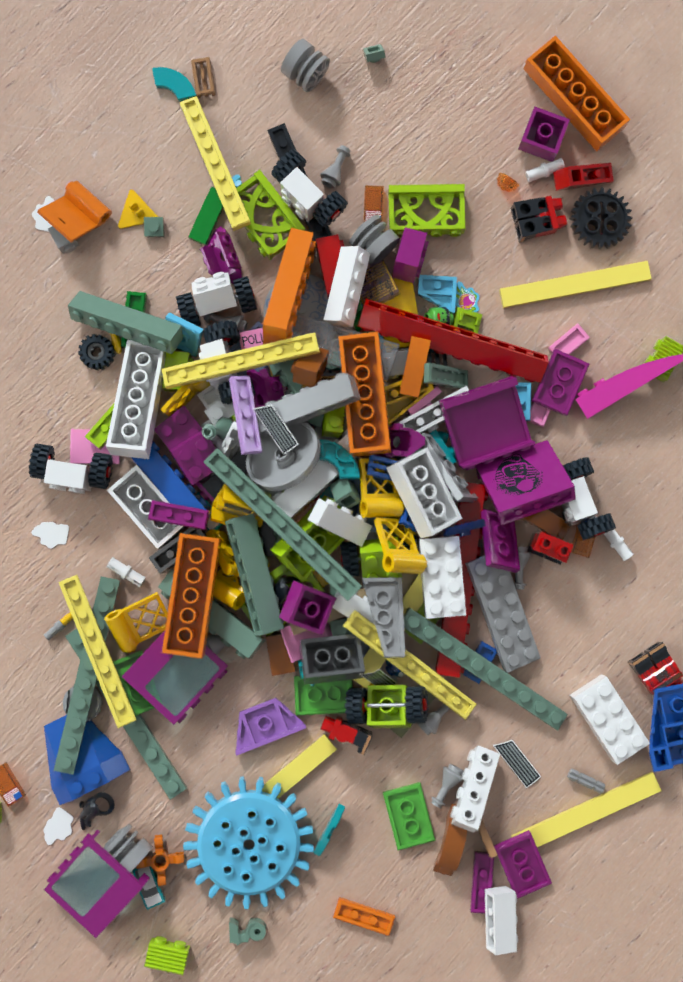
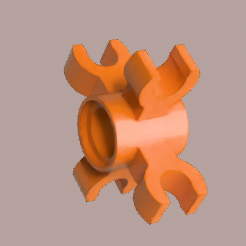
M160 834L155 835V851L153 855L145 856L136 866V869L152 866L157 871L158 886H163L167 882L165 869L169 864L184 863V851L169 854L163 848V835ZM163 856L166 861L163 864H158L155 858Z

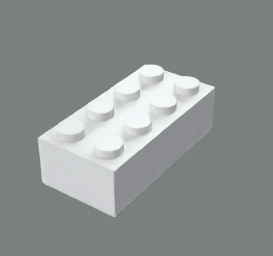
M428 447L386 467L420 538L432 536L462 519Z
M138 465L133 467L107 490L157 549L163 548L186 528L184 526L148 520L152 500L169 502Z
M459 536L419 539V554L424 555L427 561V567L421 573L425 618L465 616L466 607Z
M601 674L569 695L611 761L615 764H620L649 745L650 742L607 676Z

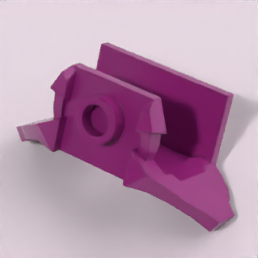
M220 226L215 229L207 246L205 245L199 250L203 254V261L210 275L218 272H228L230 281L234 284L233 280L243 276L242 267L229 233ZM221 254H223L225 261L222 260Z
M254 369L246 372L247 376H250L255 389L256 394L253 396L255 408L263 407L265 403L270 401H279L285 396L279 379L280 376L265 378Z
M392 424V427H389L392 453L376 454V456L395 458V456L400 455V457H407L425 445L426 438L418 431L405 428L404 424ZM398 436L400 438V445L396 448L393 445V441Z

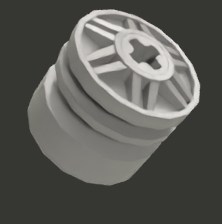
M300 39L285 56L281 66V73L290 80L296 79L298 86H302L304 91L310 92L324 77L328 70L330 59L325 55L323 56V53L319 50L315 52V47L308 41Z
M374 215L361 224L349 241L352 246H359L370 253L368 264L372 267L381 262L400 241V238L392 229L383 233L387 224L384 221L381 222L382 218L379 215Z
M130 824L118 830L104 846V849L129 872L153 848L145 838L137 843L133 841L138 834L137 831L130 837L127 835L128 831L132 828Z

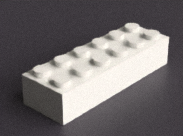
M127 340L106 444L110 455L149 459L162 392V369L165 365L166 352Z
M347 429L343 433L342 439L340 441L336 439L334 442L343 446L350 453ZM319 456L314 469L303 481L286 489L283 493L278 491L271 499L293 519L339 477L338 471L329 462L321 461Z

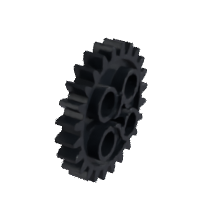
M601 187L599 192H597L596 188H593L592 193L587 190L584 194L585 197L580 195L579 201L574 203L576 208L571 210V213L574 215L570 217V220L575 222L570 227L576 228L573 234H580L578 241L584 238V245L590 242L592 249L596 244L599 250H601L603 245H605L606 249L611 244L616 246L617 240L621 242L624 239L623 236L629 233L626 229L632 226L628 222L633 217L627 216L632 210L626 209L629 203H622L624 196L618 198L617 191L612 195L611 188L607 192H604L603 187ZM588 206L594 207L596 212L589 211ZM608 206L614 209L613 213L607 210ZM588 224L593 225L595 231L590 230ZM606 225L613 226L614 231H609Z

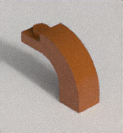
M548 509L521 518V520L533 525L542 532L561 540L564 539L570 526L564 523L565 521Z
M451 804L448 811L443 841L433 866V871L449 876L453 875L454 870L457 871L468 830L451 824L453 818L450 817L453 806H456V804Z

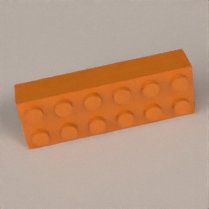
M556 35L526 60L523 68L524 71L564 116L570 119L572 125L596 152L625 129L630 118Z
M295 228L290 230L263 322V345L293 337L292 329L296 327L297 311L301 309V297L306 291V279L310 277L311 263L313 264L315 259L316 241H313V232Z
M378 332L338 336L342 373L355 377L361 400L345 405L350 454L353 457L392 453Z
M180 533L162 653L203 658L205 656L222 539Z

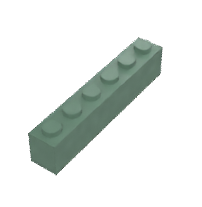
M79 291L68 304L72 320L156 348L160 351L173 354L183 340L182 325Z
M249 514L225 521L255 636L284 629V620L279 618V600L274 593L273 578L268 570V559L263 551V540L258 533L257 519L254 518V514Z
M174 569L170 570L158 586L162 590L161 594L169 600ZM213 599L208 632L213 635L217 633L222 637L220 641L228 647L232 645L236 648V654L241 658L245 659L247 657L252 659L266 639L260 635L255 636L252 628Z

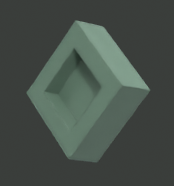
M381 44L363 48L364 57L367 62L375 63L379 62L382 58H386L385 50Z
M144 217V236L164 237V218Z

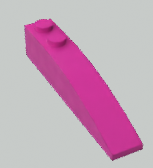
M683 354L641 364L606 381L602 378L594 383L595 388L590 391L586 388L577 394L578 398L575 400L588 419L682 362Z

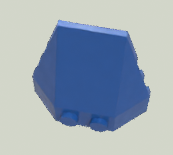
M683 683L654 689L649 755L653 772L672 769L673 765L683 763Z
M67 715L44 726L51 788L59 805L73 801L130 770L122 751L96 727L97 725L92 720L86 722L74 774L53 771Z

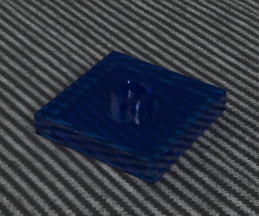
M485 519L446 528L442 531L443 536L448 537L459 534L460 537L470 535L471 530L486 526Z

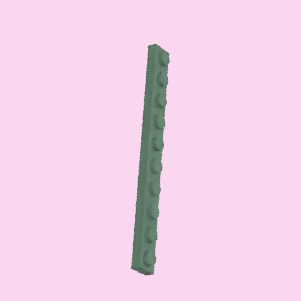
M218 448L203 462L344 599L349 601L362 587Z
M101 576L92 611L106 643L109 627L104 618L114 609L120 580ZM85 646L83 647L53 770L68 774H74L97 680Z
M407 609L403 615L404 628L555 730H559L568 715L566 712L413 609Z
M75 629L65 637L81 660L84 644L78 629ZM97 678L96 685L101 691L102 695L104 696V693ZM139 714L135 716L136 721L123 727L171 800L186 790L187 786L143 717Z

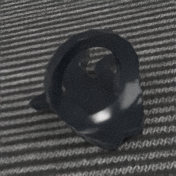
M284 577L273 587L274 593L279 600V610H282V604L290 591L285 583L293 581L302 583L296 577Z
M99 792L87 799L85 803L83 801L79 803V807L83 808L80 814L82 830H85L86 826L91 827V821L96 816H106L114 810V800L109 794ZM98 798H104L108 801L109 809L107 811L99 810L98 805L95 803Z

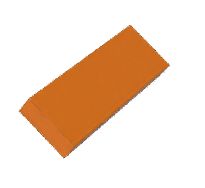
M411 337L399 394L419 398L424 374V363L427 360L431 340Z
M339 897L333 918L389 936L395 915Z

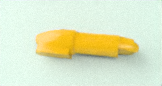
M111 334L113 348L117 354H121L120 338L118 335Z

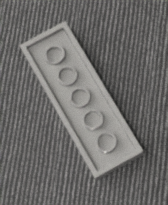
M485 556L465 563L503 670L509 673L540 659L510 571L486 566Z

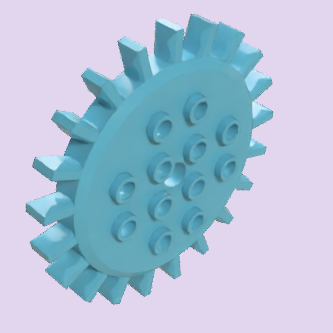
M243 776L240 777L238 783L240 791L231 793L229 785L224 781L221 783V791L224 794L223 798L217 800L209 791L205 794L206 801L212 806L208 812L198 806L193 808L192 813L203 819L201 826L193 823L186 824L185 831L198 834V841L184 842L183 850H198V857L188 860L186 866L187 869L202 865L204 872L196 877L195 883L199 885L210 878L214 882L209 890L208 896L210 898H213L218 890L222 888L228 891L225 897L226 906L231 905L234 894L244 895V909H249L251 903L250 895L259 894L262 905L266 907L268 906L266 892L275 889L281 899L285 898V891L281 886L285 879L297 887L300 884L299 879L292 873V870L295 866L302 870L308 871L309 863L298 858L299 852H314V845L300 842V836L312 834L313 827L312 825L298 827L297 821L308 814L306 808H302L295 813L291 812L289 807L296 801L294 793L282 802L277 798L281 792L280 783L277 782L269 794L262 791L264 780L263 777H259L256 782V790H247L246 780ZM250 811L255 812V816L250 817L248 813ZM268 819H272L274 822L273 824L269 825L266 823V821ZM227 822L229 823V826L227 828H224L222 826V823ZM246 830L248 833L246 835H241L240 831ZM264 837L266 841L260 843L258 839ZM251 839L255 845L253 848L247 849L243 845L244 841ZM218 840L221 842V845L216 846L214 842ZM278 845L284 846L282 850H278L276 847ZM238 848L239 852L235 854L232 850ZM255 855L258 859L256 861H252L250 859L251 856ZM274 863L276 867L269 868V864ZM226 866L231 867V871L226 872L224 868ZM244 874H248L250 877L248 879H244L242 876Z

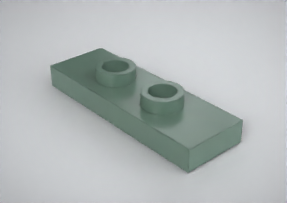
M424 363V383L462 389L465 386L468 387V370L434 363Z

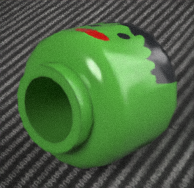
M446 307L430 308L424 315V317L452 325L454 320L453 314Z

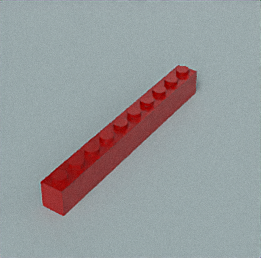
M365 299L358 321V326L364 331H375L383 337L391 336L403 343L410 342L412 336L431 340L429 348L438 354L446 353L452 355L455 359H465L477 366H488L493 371L501 370L513 377H523L529 382L536 381L540 383L549 364L548 356L369 299Z
M467 482L468 486L466 488L471 495L475 493L478 499L473 503L458 502V511L462 519L455 523L454 536H459L466 615L442 617L441 624L442 630L466 646L465 635H469L470 623H467L468 615H472L473 609L470 599L471 596H474L475 589L465 563L480 557L481 547H478V540L482 539L483 529L480 527L482 520L481 511L485 510L483 509V504L488 499V492L483 484ZM438 651L435 672L439 675L460 678V673H464V668Z

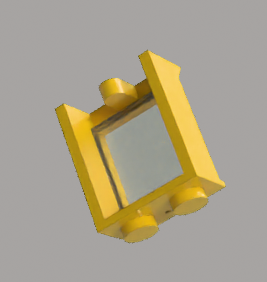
M226 484L223 485L212 502L210 521L226 525L225 521L232 518L254 514V518L258 521V527H261L263 520Z

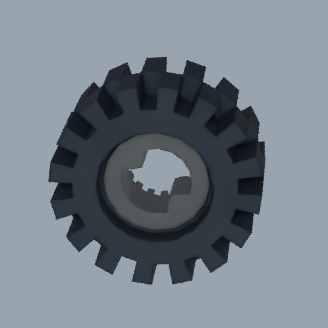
M92 334L91 337L89 335L86 336L87 339L82 340V345L78 347L80 349L78 351L80 360L90 369L98 371L99 369L104 370L106 366L109 367V363L114 361L113 356L115 357L112 343L100 334ZM95 348H101L99 356L94 357L92 352L95 351Z

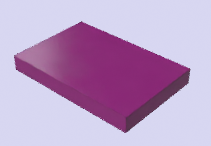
M554 349L543 378L532 398V402L561 415L568 416L590 364Z
M486 509L481 511L486 566L515 573L520 571L515 521L501 525L497 512Z
M530 830L494 845L497 856L512 890L515 891L517 899L552 884Z

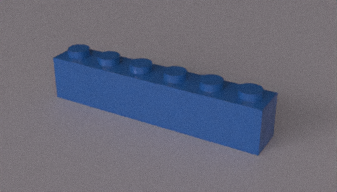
M152 441L149 459L131 457L169 503L207 510L209 505L202 497L200 499L196 497L194 493L197 491L190 483L187 485L182 480L184 476L178 469L175 471L170 466L172 462L166 455H160L158 452L160 448L154 441Z

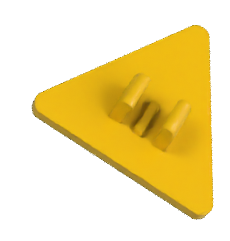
M132 189L129 190L118 223L120 229L144 224V217H158Z

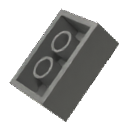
M354 634L300 640L299 649L304 685L363 678L360 675L365 673L361 641Z

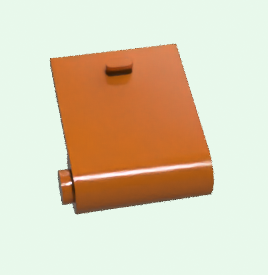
M79 181L69 182L63 197L37 211L39 215L70 242L101 226L112 214V211Z

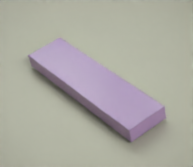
M231 376L229 382L241 454H260L263 451L257 416L252 409L255 408L250 376Z

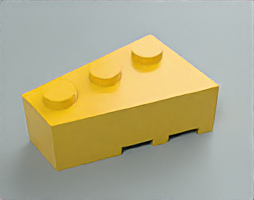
M424 374L419 398L399 394L402 380L385 386L389 425L434 389L433 384L424 383Z

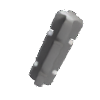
M570 769L567 777L570 780L577 781V783L600 794L603 793L605 789L604 783L596 781L594 778L583 773L579 774L574 769Z

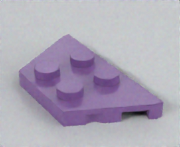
M276 697L239 712L236 756L306 729V724Z

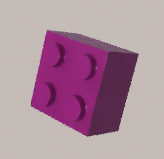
M534 106L518 150L551 162L554 161L570 119Z
M404 228L392 278L413 284L415 277L419 278L429 241H426L427 233Z
M183 406L158 425L154 431L171 450L200 432L203 428L188 409Z
M202 430L169 450L191 485L213 473L203 462L216 448L211 440L206 439L202 435Z
M293 581L279 618L290 624L322 635L336 597Z

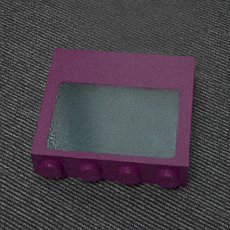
M164 630L122 675V678L174 725L176 722L180 724L186 718L187 714L185 712L190 707L194 709L201 701L199 697L204 692L208 694L215 686L212 683L217 678L221 679L228 672L226 670L228 665L207 646L203 658L162 653Z
M98 829L93 835L88 833L81 841L83 846L81 848L77 846L69 854L71 859L69 861L65 859L58 867L60 872H54L46 880L49 884L44 889L95 938L100 935L150 879L146 873H143L137 880L94 840L100 833Z

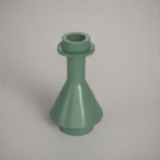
M221 418L216 422L215 426L206 424L202 429V435L208 440L214 439L216 435L221 440H224L233 421L229 418Z

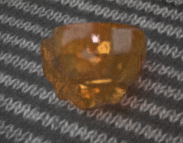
M499 173L497 181L498 186L502 190L511 192L519 187L517 181L505 173Z

